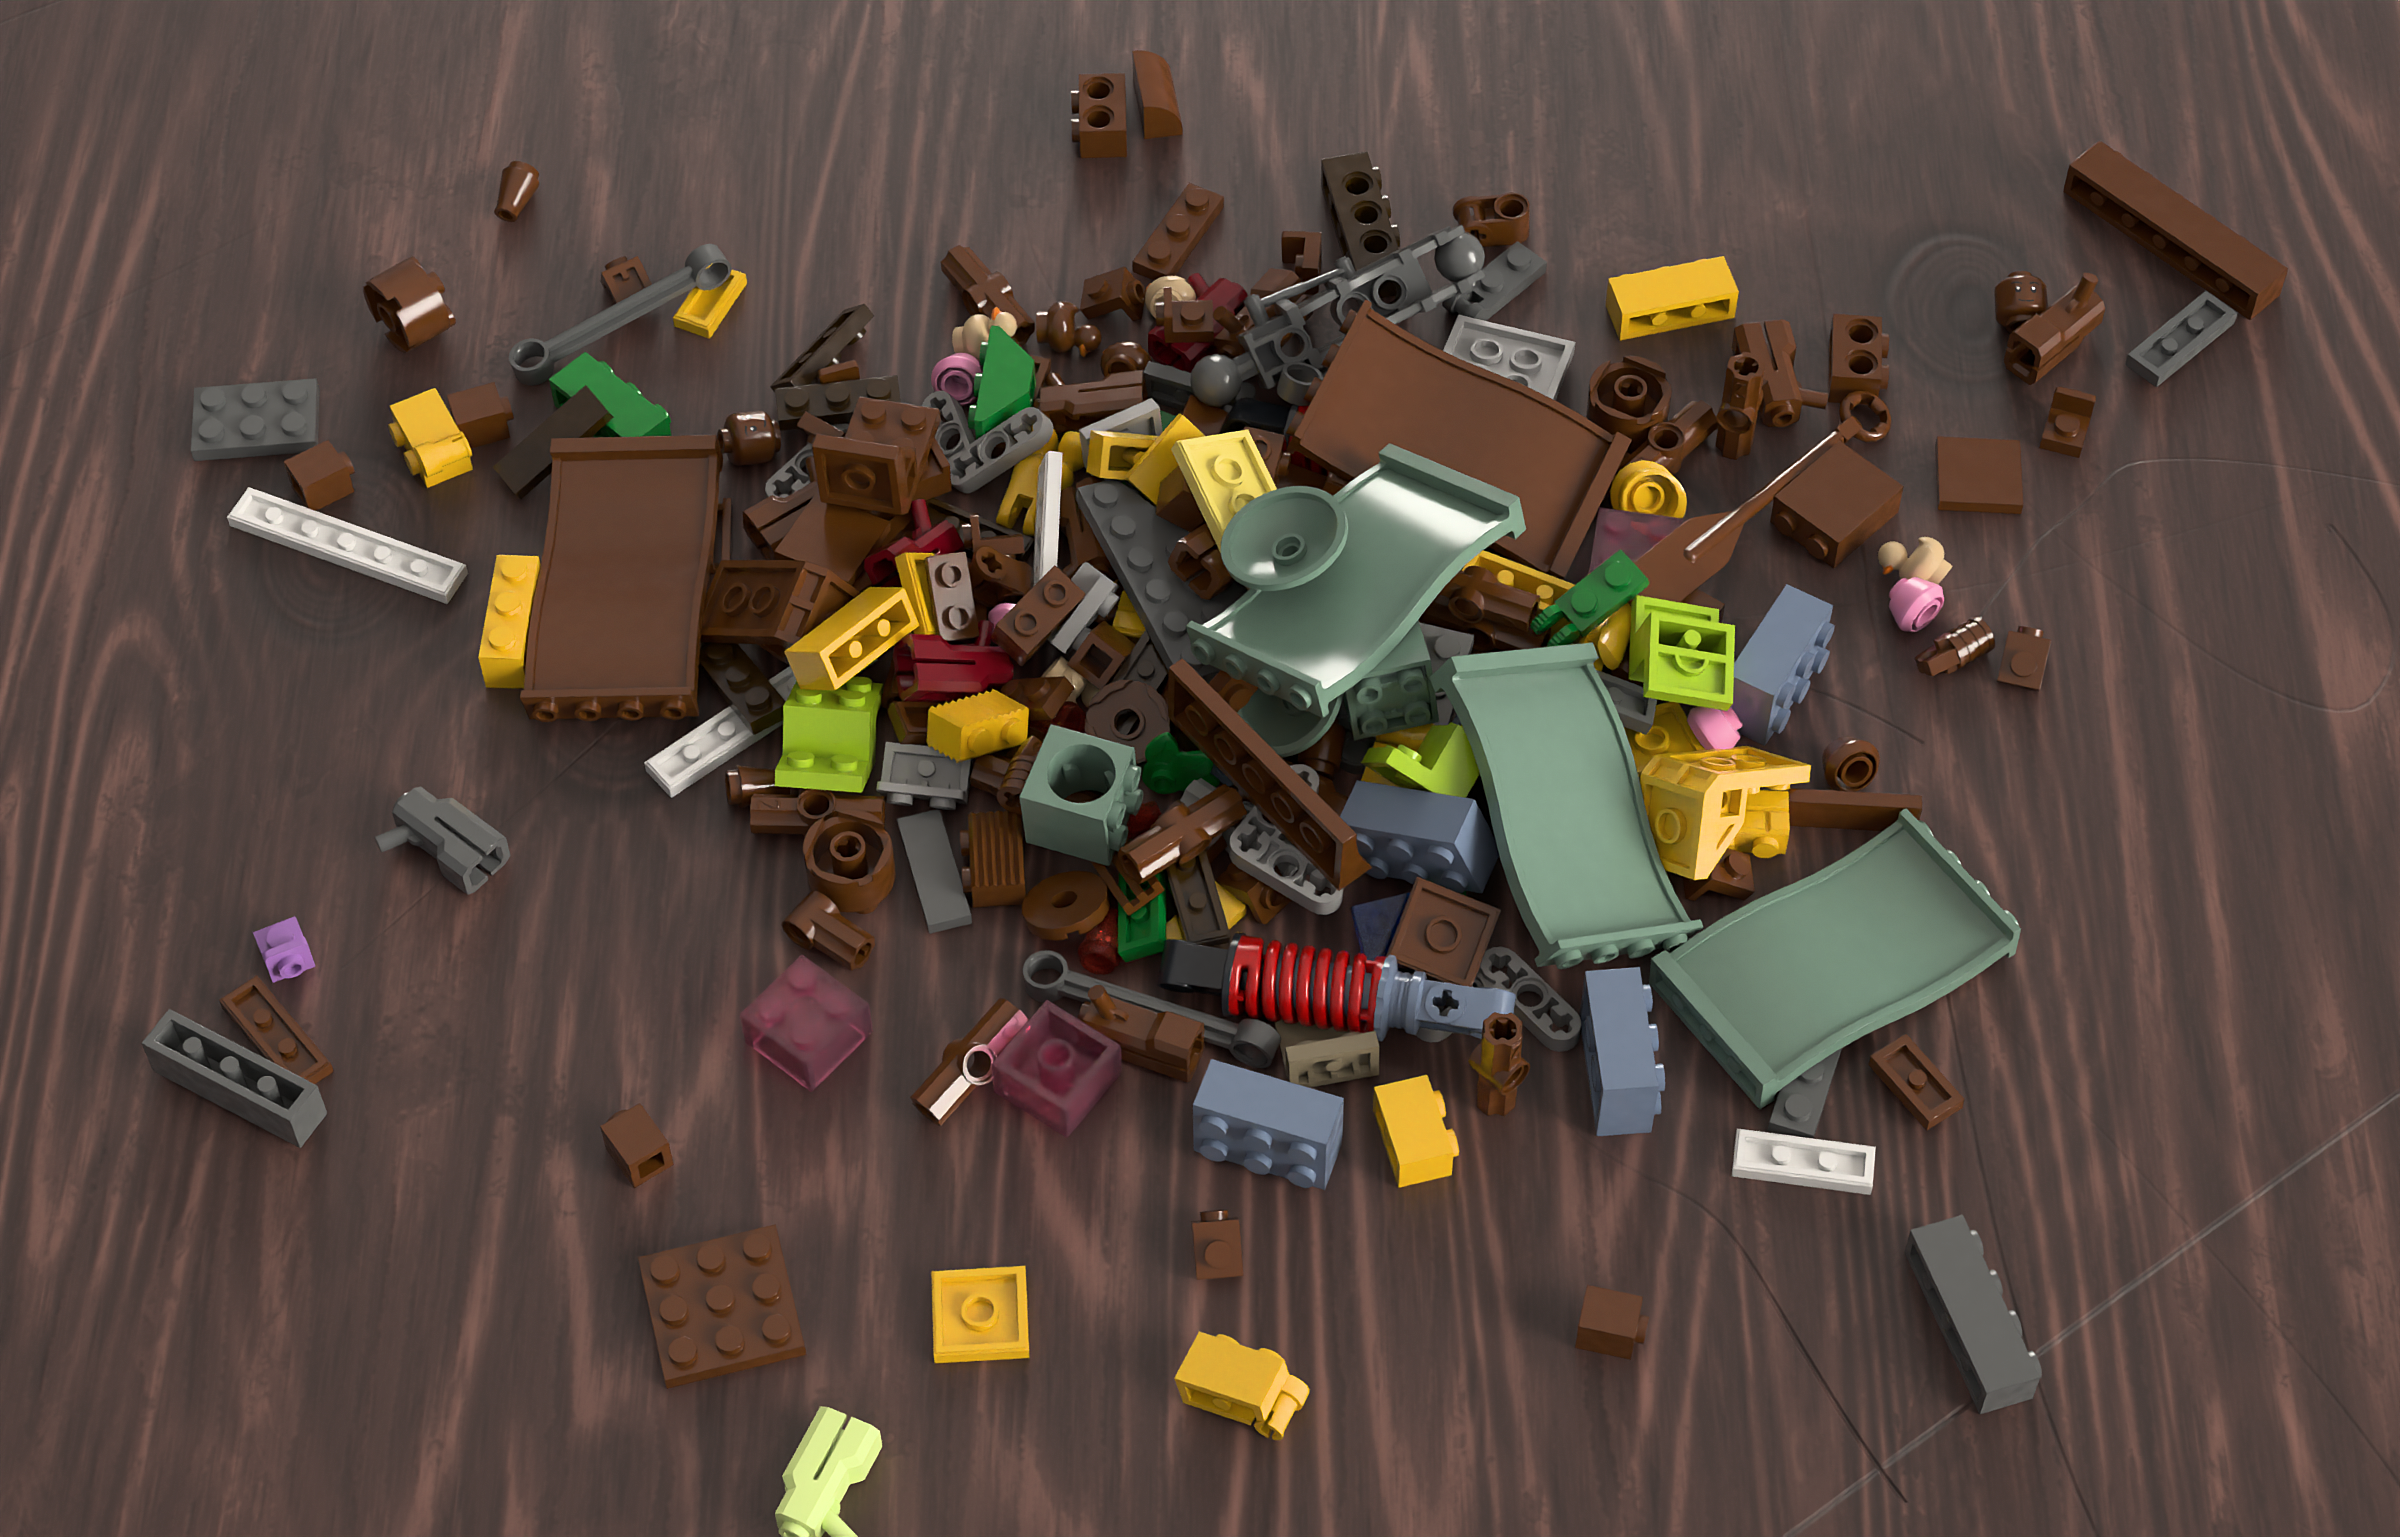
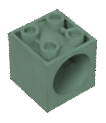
M1419 620L1400 643L1371 672L1344 692L1343 703L1354 741L1440 722L1436 694L1429 678L1433 674L1431 659Z
M1051 724L1019 797L1026 843L1109 866L1115 851L1119 852V849L1126 843L1128 836V826L1126 825L1130 815L1136 816L1143 800V790L1139 789L1138 786L1141 767L1136 766L1135 748ZM1092 790L1104 793L1102 797L1086 803H1073L1064 800L1067 796L1079 791Z

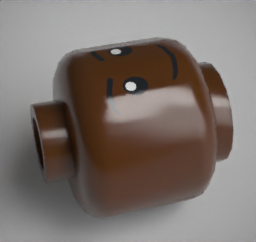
M2012 272L2007 278L2001 280L1994 289L1996 321L2010 333L2036 314L2040 315L2048 308L2046 284L2040 278L2032 276L2030 272Z
M764 411L733 413L726 418L724 429H719L717 433L722 454L726 453L730 462L735 466L768 463L773 459L775 452H779L781 448L779 425L776 420H771L770 416Z

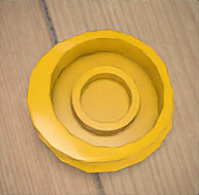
M1645 460L1633 462L1619 470L1612 480L1610 489L1611 505L1616 515L1625 524L1634 527L1644 534L1661 535L1672 531L1681 523L1686 512V493L1680 482L1664 466Z

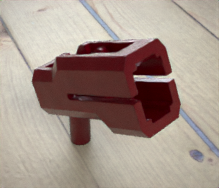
M1194 273L1188 277L1187 283L1190 284L1196 293L1197 299L1195 301L1213 300V312L1217 307L1224 306L1236 316L1245 307L1243 301L1246 300L1245 298L1248 297V294L1240 284L1231 282L1226 278H1219L1209 287L1199 273ZM1213 318V330L1215 340V337L1224 329V327L1221 326ZM1155 326L1148 333V353L1156 362L1164 366H1172L1191 373L1196 363L1202 358L1218 354L1214 342L1165 343L1164 326Z
M925 499L912 501L910 510L915 526L912 538L909 539L904 536L882 546L864 559V569L873 585L886 578L895 570L898 571L895 557L903 553H934V555L964 552V543L955 526L947 520L932 526ZM899 573L879 587H902Z
M980 620L978 622L980 636L974 638L973 644L950 645L941 635L908 634L897 642L893 650L895 673H913L915 675H899L896 677L898 694L902 701L950 703L952 700L957 702L959 698L963 700L966 696L970 698L972 695H978L979 692L981 694H984L985 691L991 692L992 689L999 692L1003 685L1013 679L1014 666L1009 654L1001 647L990 646L994 624L988 620Z

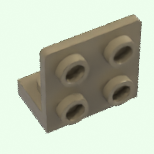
M1282 1018L1274 1022L1275 1030L1281 1036L1279 1047L1288 1082L1311 1088L1379 1075V1043L1376 1031L1360 1033L1348 1030L1343 1033L1335 1031L1333 1026L1328 1030L1319 1029L1316 1023L1312 1027H1305L1299 1021L1293 1025L1286 1024Z

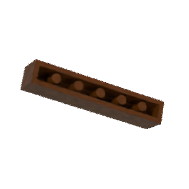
M2099 140L2069 164L2063 189L2064 193L2248 320L2253 319L2280 296L2288 272L2287 267L2257 248L2243 236L2238 235L2216 220L2215 217L2185 199L2180 193L2175 192L2160 182L2152 174L2135 165L2118 151L2113 150Z

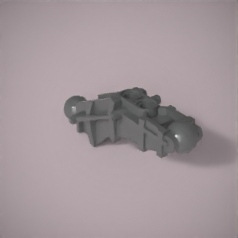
M1463 225L1452 229L1448 226L1411 245L1394 251L1388 256L1355 271L1350 258L1344 256L1336 260L1337 262L1334 264L1337 269L1306 282H1300L1261 299L1258 294L1246 297V300L1243 302L1255 326L1236 336L1246 353L1233 359L1219 354L1202 358L1191 371L1190 384L1192 392L1199 401L1207 406L1219 407L1227 405L1237 397L1241 390L1242 382L1255 375L1258 377L1257 383L1260 388L1270 389L1276 386L1275 383L1280 380L1284 365L1290 362L1309 364L1317 368L1324 377L1328 368H1324L1321 364L1332 343L1341 346L1346 335L1343 334L1319 348H1312L1310 336L1303 329V325L1306 324L1303 318L1305 315L1332 301L1330 308L1331 316L1338 325L1342 326L1345 320L1342 313V305L1348 298L1357 300L1360 307L1365 299L1372 302L1371 309L1394 324L1418 313L1428 312L1436 308V304L1473 289L1472 287L1476 286V282L1486 276L1482 269L1485 259L1482 244L1475 236L1465 232ZM1435 248L1434 260L1436 268L1442 277L1451 281V283L1432 291L1417 257ZM1386 280L1392 282L1397 291L1395 299L1388 304L1383 302L1378 295L1379 286ZM1325 283V290L1298 304L1287 300L1310 288ZM1274 304L1276 315L1269 319L1265 308ZM1287 333L1296 335L1300 342L1298 352L1291 357L1285 355L1280 347L1281 340Z

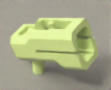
M820 1406L782 1475L786 1493L775 1512L779 1534L782 1537H822L825 1531L831 1537H858L838 1516L841 1509L840 1502L850 1484L865 1480L882 1448L881 1435L878 1429L866 1422L851 1417L845 1430H843L842 1427L847 1420V1415L832 1408Z

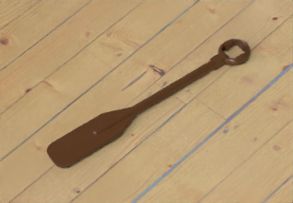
M1855 390L1847 394L1839 407L1842 424L1735 510L1693 517L1686 520L1633 562L1649 580L1648 587L1638 595L1674 602H1681L1729 562L1744 523L1772 502L1777 493L1839 440L1845 444L1853 437L1863 442H1876L1883 439L1889 432L1892 421L1889 409L1884 401L1876 394L1865 390ZM1861 401L1867 403L1874 414L1880 418V423H1877L1870 431L1862 429L1861 423L1854 416H1851L1850 410L1860 404ZM1634 598L1631 599V600L1628 602V604H1629L1630 606H1631V602L1634 600Z

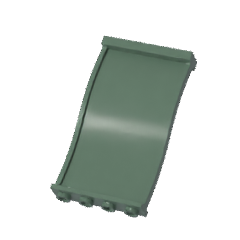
M1389 443L1379 452L1380 462L1353 479L1333 496L1341 504L1348 521V536L1345 546L1333 564L1315 579L1298 587L1278 591H1262L1250 588L1224 612L1203 625L1191 620L1186 625L1191 642V651L1199 662L1221 669L1234 679H1242L1260 688L1268 695L1280 697L1292 703L1299 710H1307L1324 718L1329 714L1328 703L1358 683L1400 643L1445 585L1469 561L1504 535L1516 540L1526 530L1520 498Z
M1593 643L1451 656L1429 677L1435 693H1446L1472 747L1484 786L1500 860L1522 919L1539 949L1540 954L1535 958L1537 967L1556 965L1558 969H1566L1589 959H1592L1594 964H1600L1610 961L1618 955L1628 954L1629 958H1638L1651 953L1653 950L1662 948L1664 951L1666 950L1668 953H1671L1703 928L1700 919L1692 921L1689 919L1662 865L1651 832L1634 756L1623 723L1608 690L1594 667V662L1599 657Z
M1906 808L1899 812V817L1895 823L1839 861L1728 914L1696 934L1670 954L1665 950L1651 958L1649 984L1753 1103L1761 1109L1774 1101L1775 1095L1779 1090L1837 1050L1945 996L1981 973L2004 955L2008 958L2016 953L2021 928L2013 914L2003 910L1990 897L1986 886L1981 881L1974 880L1961 866L1958 857L1952 851L1946 850L1933 837L1928 825L1922 820H1917Z

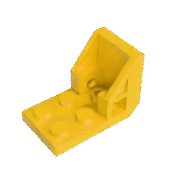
M1750 746L1655 755L1642 771L1640 785L1651 832L1664 869L1693 880L1707 879L1744 824L1747 794L1759 793L1760 787L1773 790H1789L1790 784L1809 782L1811 765Z

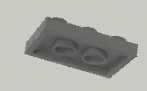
M317 378L194 388L191 453L194 461L302 453L318 445L320 388Z

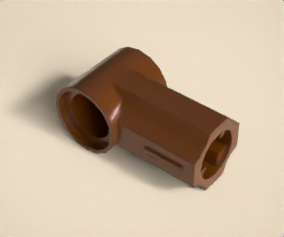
M815 890L810 891L781 924L783 931L795 944L807 950L815 947L850 971L855 968L860 969L869 959L870 953L875 946L874 936L841 916L836 905L827 896Z

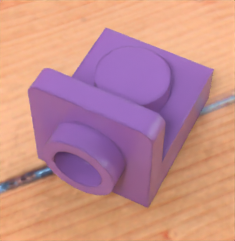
M295 916L253 932L273 983L284 978L296 977L303 971L315 967L309 946Z

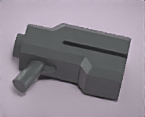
M421 786L404 793L395 802L392 814L397 828L375 836L381 853L406 842L421 847L437 859L442 876L467 895L477 891L488 880V876L475 867L476 865L493 876L506 864L511 856L505 836L454 798L437 799Z

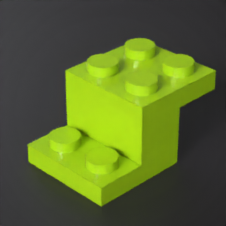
M1636 595L1631 602L1629 680L1644 682L1643 697L1728 711L1733 704L1735 625L1719 623V609Z
M852 677L837 690L800 689L796 681L783 705V755L775 769V786L862 793L875 765L876 716L881 705L883 683H872V680L867 677Z
M1449 722L1448 725H1432L1417 752L1399 744L1398 748L1386 745V747L1369 748L1361 761L1363 765L1398 787L1463 798L1467 797L1478 776L1481 777L1472 747L1462 724L1460 726Z

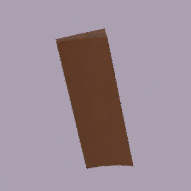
M1183 658L1169 667L1168 717L1321 874L1340 891L1370 870L1372 866L1358 852L1357 834Z

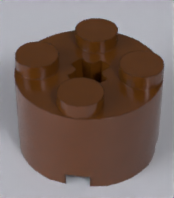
M413 256L376 275L366 282L367 285L363 286L364 297L376 323L383 320L390 329L384 335L394 347L403 353L415 349L456 324L452 311L441 297V294L445 292L442 281L433 271L426 274L418 260Z
M1637 356L1623 357L1622 362L1610 364L1611 360L1602 363L1593 372L1589 384L1586 418L1610 434L1615 435L1619 432L1632 439L1627 449L1629 454L1633 453L1648 439V433L1652 426L1657 423L1668 422L1672 395L1671 384L1669 385L1664 370L1658 364Z
M855 809L837 811L838 816L825 821L823 817L816 821L805 836L803 853L810 891L815 890L827 896L840 912L869 914L887 897L895 882L896 870L892 841L884 828V824L876 816Z

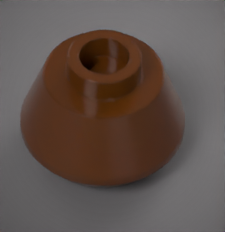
M1843 736L1833 740L1826 747L1822 756L1827 784L1835 791L1855 792L1865 788L1877 774L1880 764L1878 750L1870 742L1851 736Z

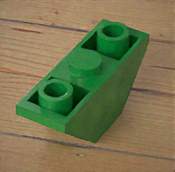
M991 325L988 342L982 341L980 346L979 361L980 366L984 367L982 373L975 374L974 397L978 398L977 405H970L968 414V428L975 430L976 440L1019 411L1033 407L1036 392L1034 359L1000 326Z

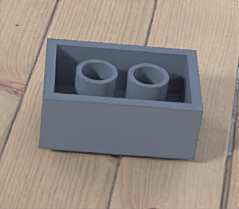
M1786 584L1734 663L1733 704L1731 708L1743 724L1737 730L1739 734L1765 746L1774 732L1780 734L1783 731L1791 714L1789 708L1793 702L1798 704L1802 702L1810 686V680L1808 679L1813 672L1819 674L1828 660L1830 651L1825 649L1830 641L1835 625L1830 623L1833 605Z
M1357 780L1340 815V818L1357 834L1356 842L1359 854L1372 866L1366 873L1377 879L1391 877L1406 880L1413 884L1416 877H1420L1457 893L1464 891L1483 893L1499 857L1495 836L1474 799Z
M1640 967L1585 971L1579 1016L1581 1019V1035L1596 1136L1650 1133L1652 1131L1654 1115L1661 1114L1660 1091H1665V1073L1662 1063L1655 1064L1653 1051H1658L1659 1049L1658 1029L1656 1024H1649L1647 1012H1652V992L1649 984H1642Z
M1211 1059L1193 1103L1194 1151L1213 1161L1226 1160L1243 1165L1249 1171L1256 1174L1265 1175L1270 1173L1286 1178L1299 1187L1310 1188L1313 1186L1325 1190L1342 1145L1344 1098Z

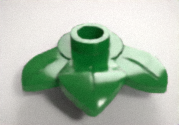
M1169 732L1158 735L1145 748L1147 764L1143 768L1142 780L1149 789L1157 793L1170 794L1179 790L1185 792V789L1194 779L1199 780L1200 778L1215 788L1220 784V780L1210 774L1213 762L1201 750L1180 752L1177 741Z

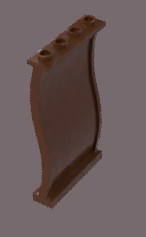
M1366 299L1358 313L1350 309L1339 332L1346 335L1341 346L1332 343L1321 364L1328 368V371L1323 380L1314 377L1304 397V400L1310 402L1306 413L1303 414L1297 411L1286 431V434L1293 437L1286 451L1292 454L1297 451L1350 483L1353 479L1380 462L1379 452L1390 443L1516 495L1520 498L1526 530L1516 540L1504 535L1488 547L1516 563L1563 580L1632 439L1619 432L1612 435L1579 413L1525 385L1473 365L1426 343L1371 309L1372 302Z
M682 435L551 439L552 475L548 523L532 605L524 690H521L520 699L529 719L552 722L557 719L574 718L583 721H596L599 718H622L633 721L639 720L642 717H664L678 720L685 716H699L697 689L700 642L716 534L719 477L723 468V455L717 436Z

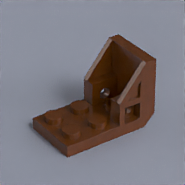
M859 397L844 438L816 434L812 450L820 501L898 515L908 514L941 421L940 409Z
M721 560L706 594L701 643L758 644L780 661L789 664L784 651L861 594V592L831 570L808 561Z

